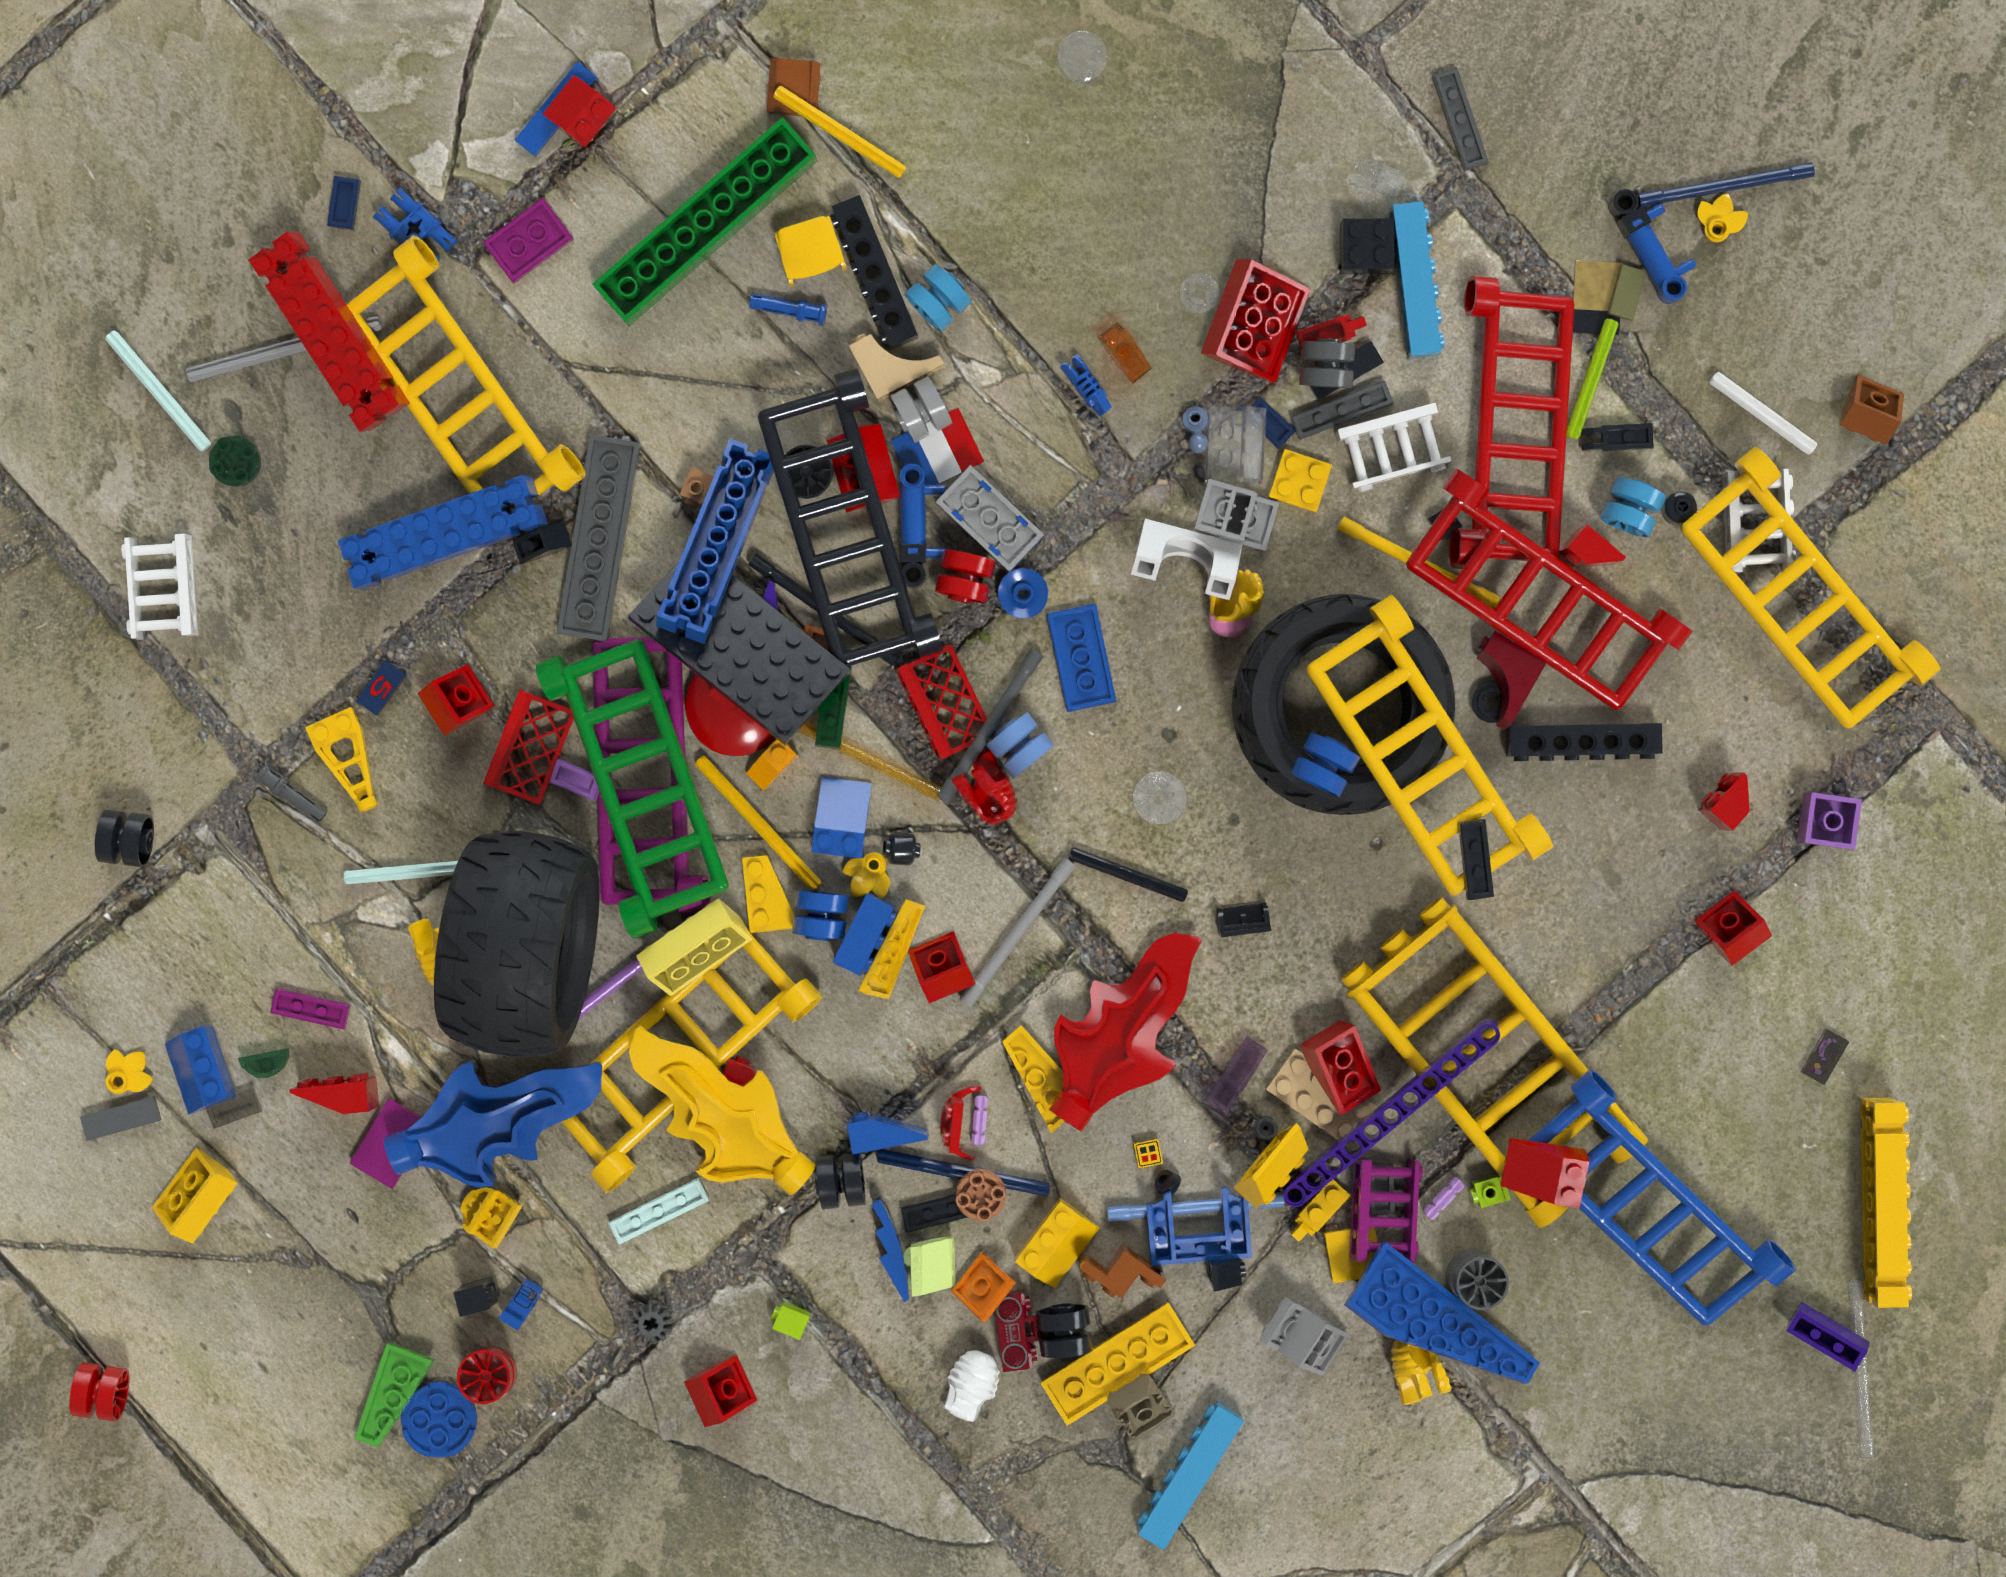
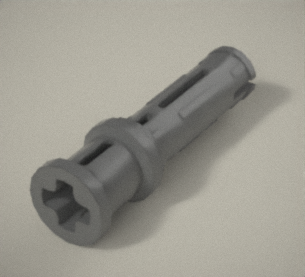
M269 763L260 770L255 778V782L264 784L272 790L274 796L285 798L317 824L321 822L328 812L290 784L287 776L283 777L273 770L272 765Z

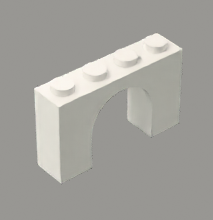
M1145 519L1131 575L1156 581L1160 563L1164 558L1175 555L1186 556L1198 561L1207 570L1208 581L1205 594L1230 600L1236 581L1243 544Z

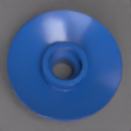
M1027 568L1015 569L1006 574L1000 582L998 588L999 602L1009 615L1020 619L1031 618L1040 613L1047 603V584L1044 578L1034 570ZM1022 589L1028 592V596L1025 599H1021L1018 596L1019 591Z

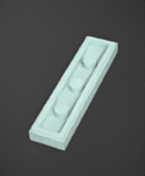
M698 1177L608 1221V1224L620 1245L708 1202L710 1198Z

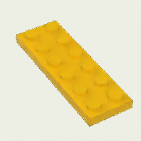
M1167 1301L1095 1346L1092 1352L1081 1355L1040 1381V1384L1068 1426L1108 1401L1109 1392L1114 1393L1139 1377V1373L1151 1374L1194 1347L1195 1343Z

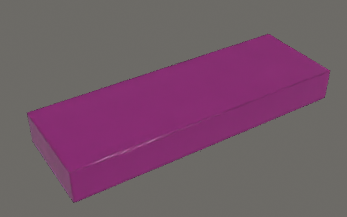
M276 988L270 1013L344 1030L346 1029L351 1004Z

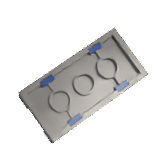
M971 465L936 501V505L1008 572H1011L1044 536L1034 524Z

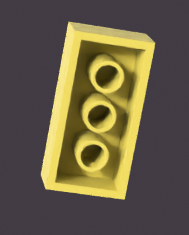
M718 898L708 903L704 909L694 916L688 917L685 922L675 929L668 931L661 939L645 947L636 957L647 978L668 995L672 996L753 939L742 918Z

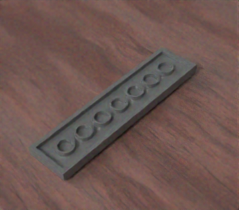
M590 434L584 467L586 477L582 479L557 634L599 641H607L609 637L641 443Z

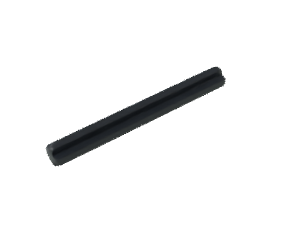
M1073 847L1070 851L1069 860L1180 902H1184L1188 895L1187 889Z

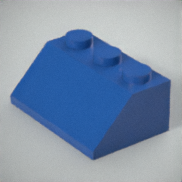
M213 1026L198 1027L182 1033L165 1043L188 1115L237 1097Z

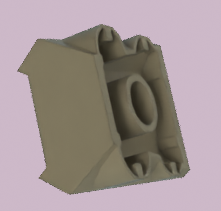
M1139 1373V1377L1114 1393L1109 1392L1107 1403L1118 1422L1123 1425L1132 1440L1136 1441L1175 1415V1412L1150 1375Z

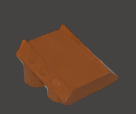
M770 58L767 113L801 116L773 97L779 86H783L818 109L821 63L813 60Z

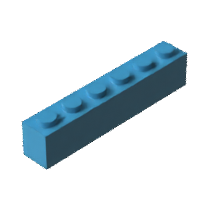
M1423 201L1393 205L1390 209L1391 218H1394V248L1408 359L1438 356L1441 353V349L1444 348L1445 342L1444 335L1439 333L1438 324L1442 321L1441 310L1436 308L1435 302L1439 295L1437 283H1433L1432 274L1435 273L1434 258H1430L1429 249L1432 248L1431 233H1427L1426 224L1429 223L1428 208H1424Z
M1217 1400L1213 1406L1210 1404L1203 1414L1205 1420L1202 1425L1194 1428L1189 1437L1192 1441L1187 1449L1184 1447L1181 1449L1176 1458L1178 1463L1174 1470L1169 1469L1163 1478L1165 1484L1161 1491L1156 1490L1149 1502L1151 1507L1147 1513L1143 1511L1136 1522L1138 1535L1162 1550H1165L1244 1423L1241 1415Z

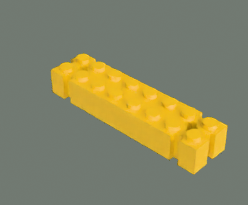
M1860 1098V1118L1862 1119L1863 1269L1865 1270L1863 1299L1872 1302L1878 1308L1909 1307V1300L1912 1299V1288L1909 1284L1906 1285V1277L1911 1274L1912 1265L1910 1259H1908L1911 1237L1907 1231V1224L1911 1221V1213L1909 1208H1907V1198L1910 1197V1185L1907 1183L1910 1162L1909 1158L1906 1157V1147H1909L1910 1139L1908 1132H1904V1123L1909 1120L1908 1107H1905L1904 1102L1896 1101L1893 1098Z

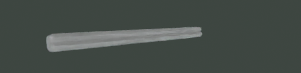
M378 316L364 319L373 332L382 329ZM297 337L188 367L186 375L190 382H195L307 350Z

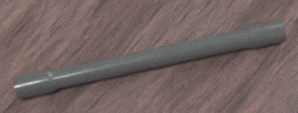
M1030 649L1019 666L1018 672L952 775L947 778L938 792L937 798L946 804L951 802L957 792L956 786L952 783V778L961 774L967 775L1025 682L1042 660V654L1034 649Z

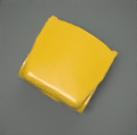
M819 216L781 228L778 232L774 233L790 287L795 286L793 279L813 277L830 271L840 264L843 271L847 270L830 216Z

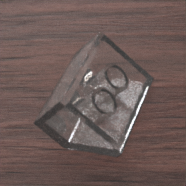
M1253 406L1208 407V447L1206 449L1205 483L1208 482V479H1212L1226 484H1263L1266 408Z

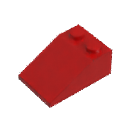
M1339 1020L1300 1044L1309 1068L1339 1115L1345 1114L1381 1091L1355 1025Z
M1509 1138L1500 1186L1554 1205L1580 1208L1589 1167L1586 1149Z

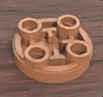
M976 1169L968 1172L960 1179L956 1188L957 1206L964 1215L982 1222L990 1220L1002 1210L1006 1201V1188L1002 1179L994 1172L986 1169Z

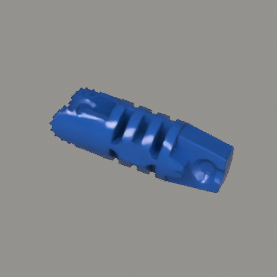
M1076 354L1072 357V364H1074L1080 376L1067 362L1060 365V368L1072 385L1075 386L1080 396L1084 398L1085 403L1090 408L1092 407L1099 416H1102L1112 408L1106 398L1107 394L1094 375L1091 374L1092 372L1081 357Z

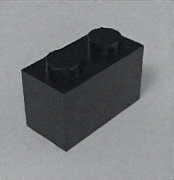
M492 1276L462 1284L453 1292L460 1317L489 1310L498 1301L497 1297H500L498 1284L493 1282Z

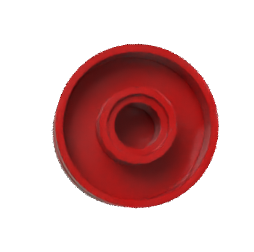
M944 549L940 566L953 571L955 576L938 575L935 592L948 596L947 598L962 603L972 604V602L986 604L990 587L978 582L977 579L992 578L996 561L966 552Z
M494 1346L481 1348L466 1356L460 1363L457 1371V1385L460 1392L466 1399L477 1404H489L505 1396L513 1388L517 1378V1367L512 1356L504 1349Z
M81 1363L75 1373L69 1399L70 1414L76 1417L91 1418L96 1412L99 1420L117 1422L122 1416L128 1397L130 1382L128 1369L108 1366L103 1373V1368L99 1364Z

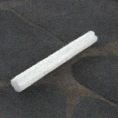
M1720 372L1713 375L1710 380L1712 386L1806 454H1811L1816 449L1817 442Z

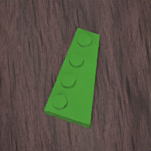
M392 1342L387 1343L354 1439L376 1448L380 1447L435 1359Z

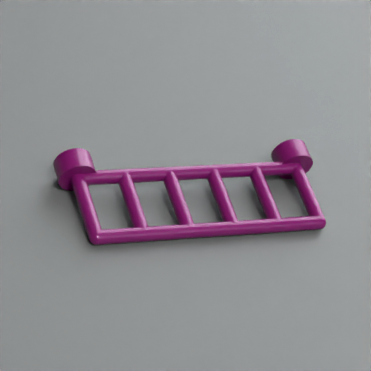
M651 637L608 638L607 641L595 640L592 644V656L635 639L644 642L647 652L666 651L668 686L660 687L664 701L668 702V712L685 758L682 662ZM608 666L593 672L594 709L644 690V687L609 689ZM610 719L595 725V734L604 758L660 738L610 739ZM670 764L672 787L678 784ZM670 787L615 789L619 803L628 804ZM599 792L597 810L600 898L605 905H619L620 900L634 896L635 892L634 889L615 890L614 855H621L617 841L614 840L613 829ZM683 799L672 803L673 838L632 839L637 854L688 835L687 809ZM689 851L673 856L674 888L650 889L654 901L709 881L707 875H689ZM711 897L679 908L680 914L682 916L695 915L711 902Z

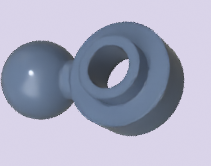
M1190 407L1183 415V426L1188 432L1192 433L1188 446L1194 453H1202L1208 447V439L1202 434V431L1207 427L1208 416L1206 411L1200 407ZM1193 415H1197L1200 417V420L1193 422L1190 418Z

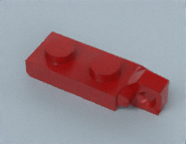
M1348 314L1295 331L1301 350L1302 341H1316V338L1341 339V343L1351 340L1352 337L1356 336L1354 330L1363 328L1367 324L1364 316L1351 320Z

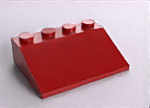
M1236 259L1200 354L1250 375L1276 383L1311 289L1252 259Z

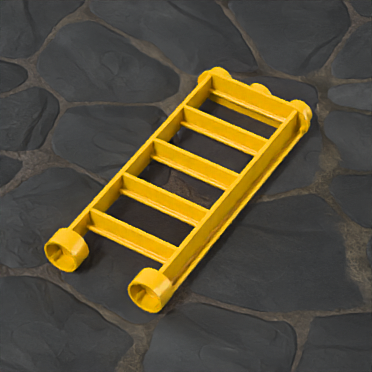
M1439 897L1418 915L1426 924L1411 937L1404 929L1397 931L1380 946V949L1387 956L1373 969H1370L1365 961H1362L1349 970L1341 978V981L1348 988L1346 992L1348 998H1354L1416 1074L1429 1064L1407 1038L1485 974L1514 1007L1511 1012L1497 1022L1500 1028L1499 1041L1523 1021L1528 1024L1552 1056L1476 1119L1472 1118L1447 1086L1434 1095L1502 1177L1505 1156L1486 1135L1485 1131L1562 1067L1574 1081L1579 1079L1588 1069L1457 911L1458 907L1455 904L1450 906L1443 897ZM1448 927L1476 962L1397 1027L1369 991ZM1490 1028L1482 1036L1491 1038L1496 1032L1493 1028ZM1471 1044L1463 1052L1465 1054H1472L1476 1051V1048ZM1451 1060L1443 1068L1453 1070L1456 1067V1063ZM1427 1076L1423 1079V1083L1431 1087L1437 1083V1080L1432 1076ZM1616 1103L1612 1104L1607 1111L1645 1146L1648 1141L1646 1135L1634 1121L1628 1119ZM1584 1111L1548 1144L1563 1146L1594 1121V1119ZM1621 1145L1610 1154V1157L1616 1164H1620L1630 1159L1632 1155ZM1513 1191L1524 1204L1526 1214L1538 1228L1551 1224L1568 1209L1567 1206L1554 1205Z

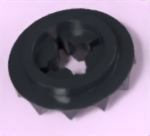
M1487 683L1475 691L1471 700L1472 711L1478 719L1484 722L1497 723L1501 711L1500 689L1497 683ZM1498 694L1495 703L1500 710L1492 707L1485 712L1484 710L1488 703L1483 696L1492 699Z

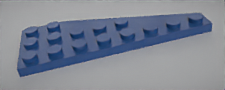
M1386 1242L1380 1244L1344 1306L1383 1336L1522 1384L1529 1383L1540 1364L1538 1360Z

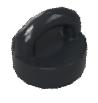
M1170 1170L1161 1171L1155 1179L1156 1191L1162 1195L1167 1191H1171V1195H1173L1181 1184V1177Z

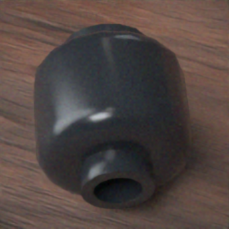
M1684 491L1675 492L1666 497L1661 513L1668 523L1682 525L1697 512V503L1689 493Z
M892 832L888 838H884L883 857L887 858L890 864L910 866L915 858H919L921 845L916 843V838L913 834Z

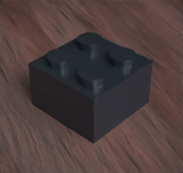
M1343 218L1340 223V274H1391L1394 270V218Z

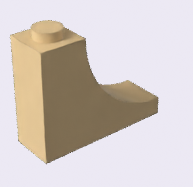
M861 334L852 339L853 344L849 345L878 402L945 367L940 355L916 361L898 358L885 351L871 334L868 336Z

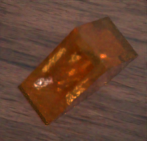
M1118 322L1098 337L1107 354L1132 384L1152 369L1132 335Z

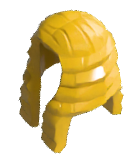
M427 918L410 924L408 931L410 932V938L414 941L415 957L419 960L418 965L422 968L421 972L425 975V980L434 986L435 956L440 927L433 930L430 920Z
M1398 1340L1393 1342V1347L1390 1350L1393 1355L1390 1359L1393 1362V1376L1399 1387L1402 1405L1417 1403L1424 1398L1432 1396L1433 1393L1425 1375L1430 1370L1433 1371L1439 1394L1451 1392L1452 1387L1449 1384V1378L1446 1376L1443 1362L1439 1360L1438 1354Z

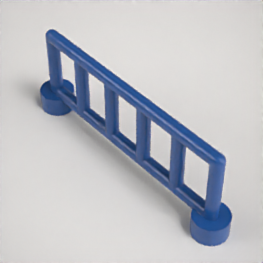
M1592 1069L1585 1072L1571 1085L1572 1091L1577 1098L1528 1140L1549 1143L1586 1111L1609 1133L1605 1139L1587 1153L1589 1159L1587 1174L1621 1145L1645 1167L1642 1172L1601 1207L1583 1192L1579 1209L1704 1326L1713 1323L1763 1280L1766 1279L1772 1285L1778 1286L1796 1271L1795 1265L1789 1256L1771 1239H1767L1758 1248L1753 1250L1613 1117L1607 1109L1618 1100L1617 1095L1606 1080ZM1657 1179L1681 1203L1635 1241L1612 1217ZM1693 1213L1716 1237L1670 1274L1647 1251ZM1729 1247L1752 1270L1705 1308L1682 1285Z

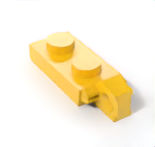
M1333 1179L1318 1191L1300 1210L1298 1217L1295 1219L1298 1225L1290 1234L1298 1242L1307 1233L1312 1236L1320 1230L1351 1195Z

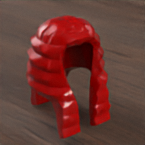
M990 750L982 751L973 764L974 769L971 771L972 776L976 780L973 788L964 774L952 778V783L956 786L957 791L961 793L965 803H968L969 807L974 809V814L978 815L982 821H986L987 824L996 825L1013 816L1016 811L1017 799L1015 798V790H1013L1009 776L997 764L994 754Z

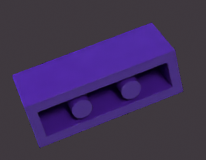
M1802 1301L1789 1320L1786 1330L1854 1372L1867 1354L1870 1341Z

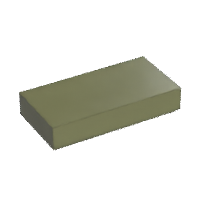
M1627 265L1620 266L1608 315L1629 321L1634 320L1646 271Z

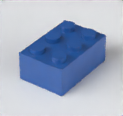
M870 892L867 893L833 963L859 976L863 971L867 973L875 959L871 956L874 948L879 950L886 937L882 933L885 926L890 927L897 915V912L893 911L896 905Z

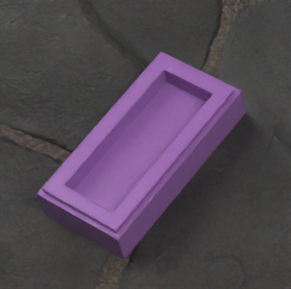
M557 759L549 783L588 799L597 800L599 789L593 772L562 759Z

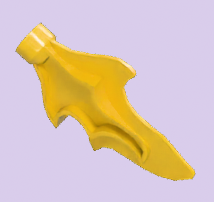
M642 1026L636 1027L629 1049L633 1069L645 1081L666 1094L674 1104V1117L666 1131L678 1138L694 1140L705 1150L706 1157L700 1160L696 1170L699 1175L709 1181L722 1183L749 1178L773 1179L774 1183L788 1195H793L804 1185L813 1173L816 1164L801 1151H798L788 1135L781 1119L774 1088L762 1070H758L754 1078L742 1087L728 1081L702 1052L690 1046L660 1039Z

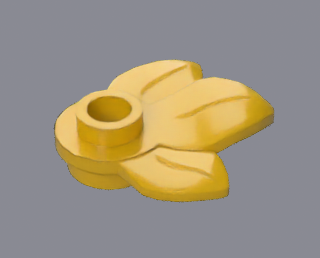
M1726 193L1718 197L1712 205L1701 201L1697 210V216L1704 225L1706 238L1711 242L1719 243L1724 241L1729 234L1737 233L1744 227L1748 219V212L1734 211L1732 200L1729 194ZM1713 226L1719 227L1720 234L1713 233Z
M871 852L864 858H853L846 863L842 872L852 877L850 888L853 897L863 896L871 890L881 899L887 894L890 878L885 872L887 862L882 854ZM876 860L879 863V867L876 870L871 869L869 866L870 861Z
M115 1049L106 1059L105 1065L108 1075L106 1076L105 1084L107 1089L114 1094H122L128 1090L140 1092L146 1089L153 1081L152 1076L143 1072L146 1066L144 1052H133L124 1057L120 1051ZM117 1077H121L123 1080L121 1086L115 1082Z

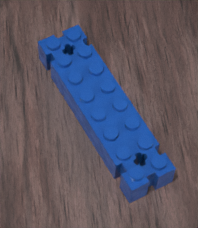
M729 439L722 456V465H718L668 587L667 599H663L656 620L657 627L676 633L677 628L686 631V638L705 644L712 627V618L716 617L764 498L766 484L769 485L774 473L768 452L758 449L756 454L748 452L749 445L733 439Z
M522 475L505 481L507 488L493 485L365 531L366 535L354 534L338 540L343 559L351 560L353 566L347 569L353 589H366L382 583L381 579L392 580L520 535L519 528L524 531H532L541 526L548 525L543 507L536 505L533 500L534 497L539 496L533 477ZM511 504H515V509H512L514 512H510Z

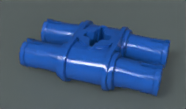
M399 188L396 192L403 200L399 199L395 194L391 196L390 200L407 214L403 221L395 218L385 206L379 209L386 217L385 219L377 212L373 216V219L378 221L389 232L390 239H394L399 245L413 235L419 237L424 242L427 238L432 237L448 252L452 248L445 240L453 246L458 241L441 226L440 219H436L425 209L423 203H416L402 188ZM412 224L415 226L421 224L419 226L421 230L419 234L415 232L410 234L412 232L410 228Z

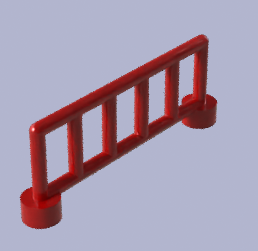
M1472 275L1468 279L1465 288V314L1471 317L1484 318L1475 481L1489 490L1491 457L1550 462L1548 497L1489 493L1481 506L1487 510L1488 508L1547 512L1545 547L1542 548L1559 559L1575 303L1570 297L1500 291V284L1497 278ZM1500 306L1559 311L1557 346L1498 341ZM1497 357L1556 362L1554 397L1495 392ZM1494 407L1553 412L1551 447L1492 442ZM1473 518L1472 529L1455 528L1452 532L1449 543V563L1452 568L1462 569L1487 534V528ZM1498 544L1489 556L1490 559L1528 561L1530 557L1514 546L1507 544Z
M1458 468L1455 469L1443 486V489L1453 496L1406 562V567L1409 571L1531 654L1546 662L1547 665L1614 710H1619L1625 705L1668 644L1679 651L1693 632V630L1660 608L1651 621H1648L1481 506L1490 490ZM1460 511H1463L1489 529V531L1454 581H1451L1425 563V561ZM1501 539L1530 557V559L1496 607L1492 609L1466 591V589ZM1542 567H1544L1569 584L1570 588L1534 637L1507 619V616ZM1585 595L1610 612L1611 615L1578 661L1573 664L1547 645L1581 597ZM1626 623L1651 642L1614 692L1589 675L1588 671L1622 624Z

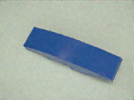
M880 1196L873 1200L871 1204L882 1222V1225L877 1227L875 1232L886 1249L884 1253L880 1254L879 1259L903 1301L906 1302L909 1300L910 1294L902 1244L893 1219Z

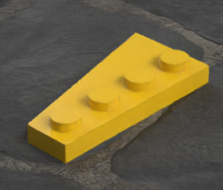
M905 900L858 989L859 992L885 999L890 998L925 905Z
M1020 1025L1002 1042L1049 1131L1053 1133L1065 1122L1048 1110L1062 1091L1063 1070L1028 1031Z

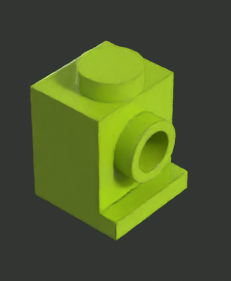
M1498 1173L1471 1182L1473 1189L1469 1190L1471 1199L1474 1204L1478 1203L1481 1209L1511 1200L1508 1188L1500 1186L1501 1176ZM1489 1188L1494 1190V1194L1491 1197L1486 1196V1190Z

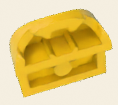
M484 1187L472 1190L466 1195L460 1207L464 1222L462 1226L468 1234L475 1235L491 1248L497 1249L523 1205L499 1189Z

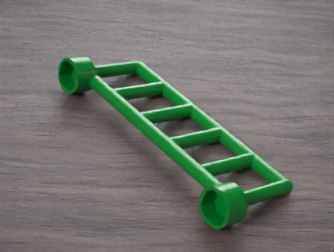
M635 639L570 665H567L560 655L537 663V677L546 697L550 701L564 696L567 698L634 889V896L619 901L620 915L631 938L635 939L658 929L656 917L726 891L729 883L644 642ZM633 657L644 690L587 711L576 678ZM650 704L661 737L604 758L593 725ZM666 752L678 785L620 806L609 773ZM683 799L694 833L637 854L626 820ZM700 847L711 880L654 901L642 868Z

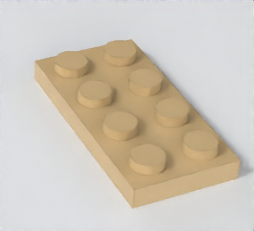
M1295 1048L1265 1088L1337 1140L1377 1108L1375 1104L1367 1099L1345 1114L1339 1115L1309 1068L1304 1054ZM1353 1141L1347 1142L1346 1146L1349 1148Z

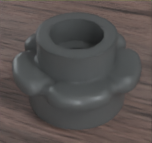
M1263 1116L1254 1122V1134L1258 1139L1269 1141L1278 1132V1124L1270 1116ZM1267 1126L1268 1130H1263V1127Z

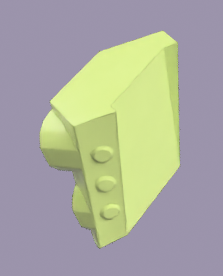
M954 1236L911 1244L903 1254L904 1263L911 1267L908 1286L912 1291V1297L951 1288L956 1285Z

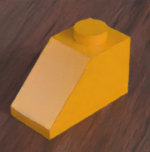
M776 740L757 759L746 774L764 791L799 755L788 744L783 745L779 740Z

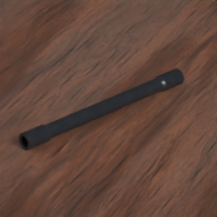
M758 553L752 557L748 564L750 567L764 577L774 581L817 612L810 591L778 570L775 565ZM844 615L835 618L840 629L864 646L879 642L878 639ZM895 652L879 658L893 666L900 653Z

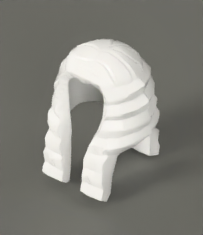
M970 1350L965 1355L960 1356L959 1361L954 1364V1368L950 1370V1375L947 1377L950 1388L943 1409L966 1421L974 1422L977 1420L984 1401L995 1397L997 1383L999 1382L998 1374L1000 1371L997 1368V1362L992 1356L978 1350Z

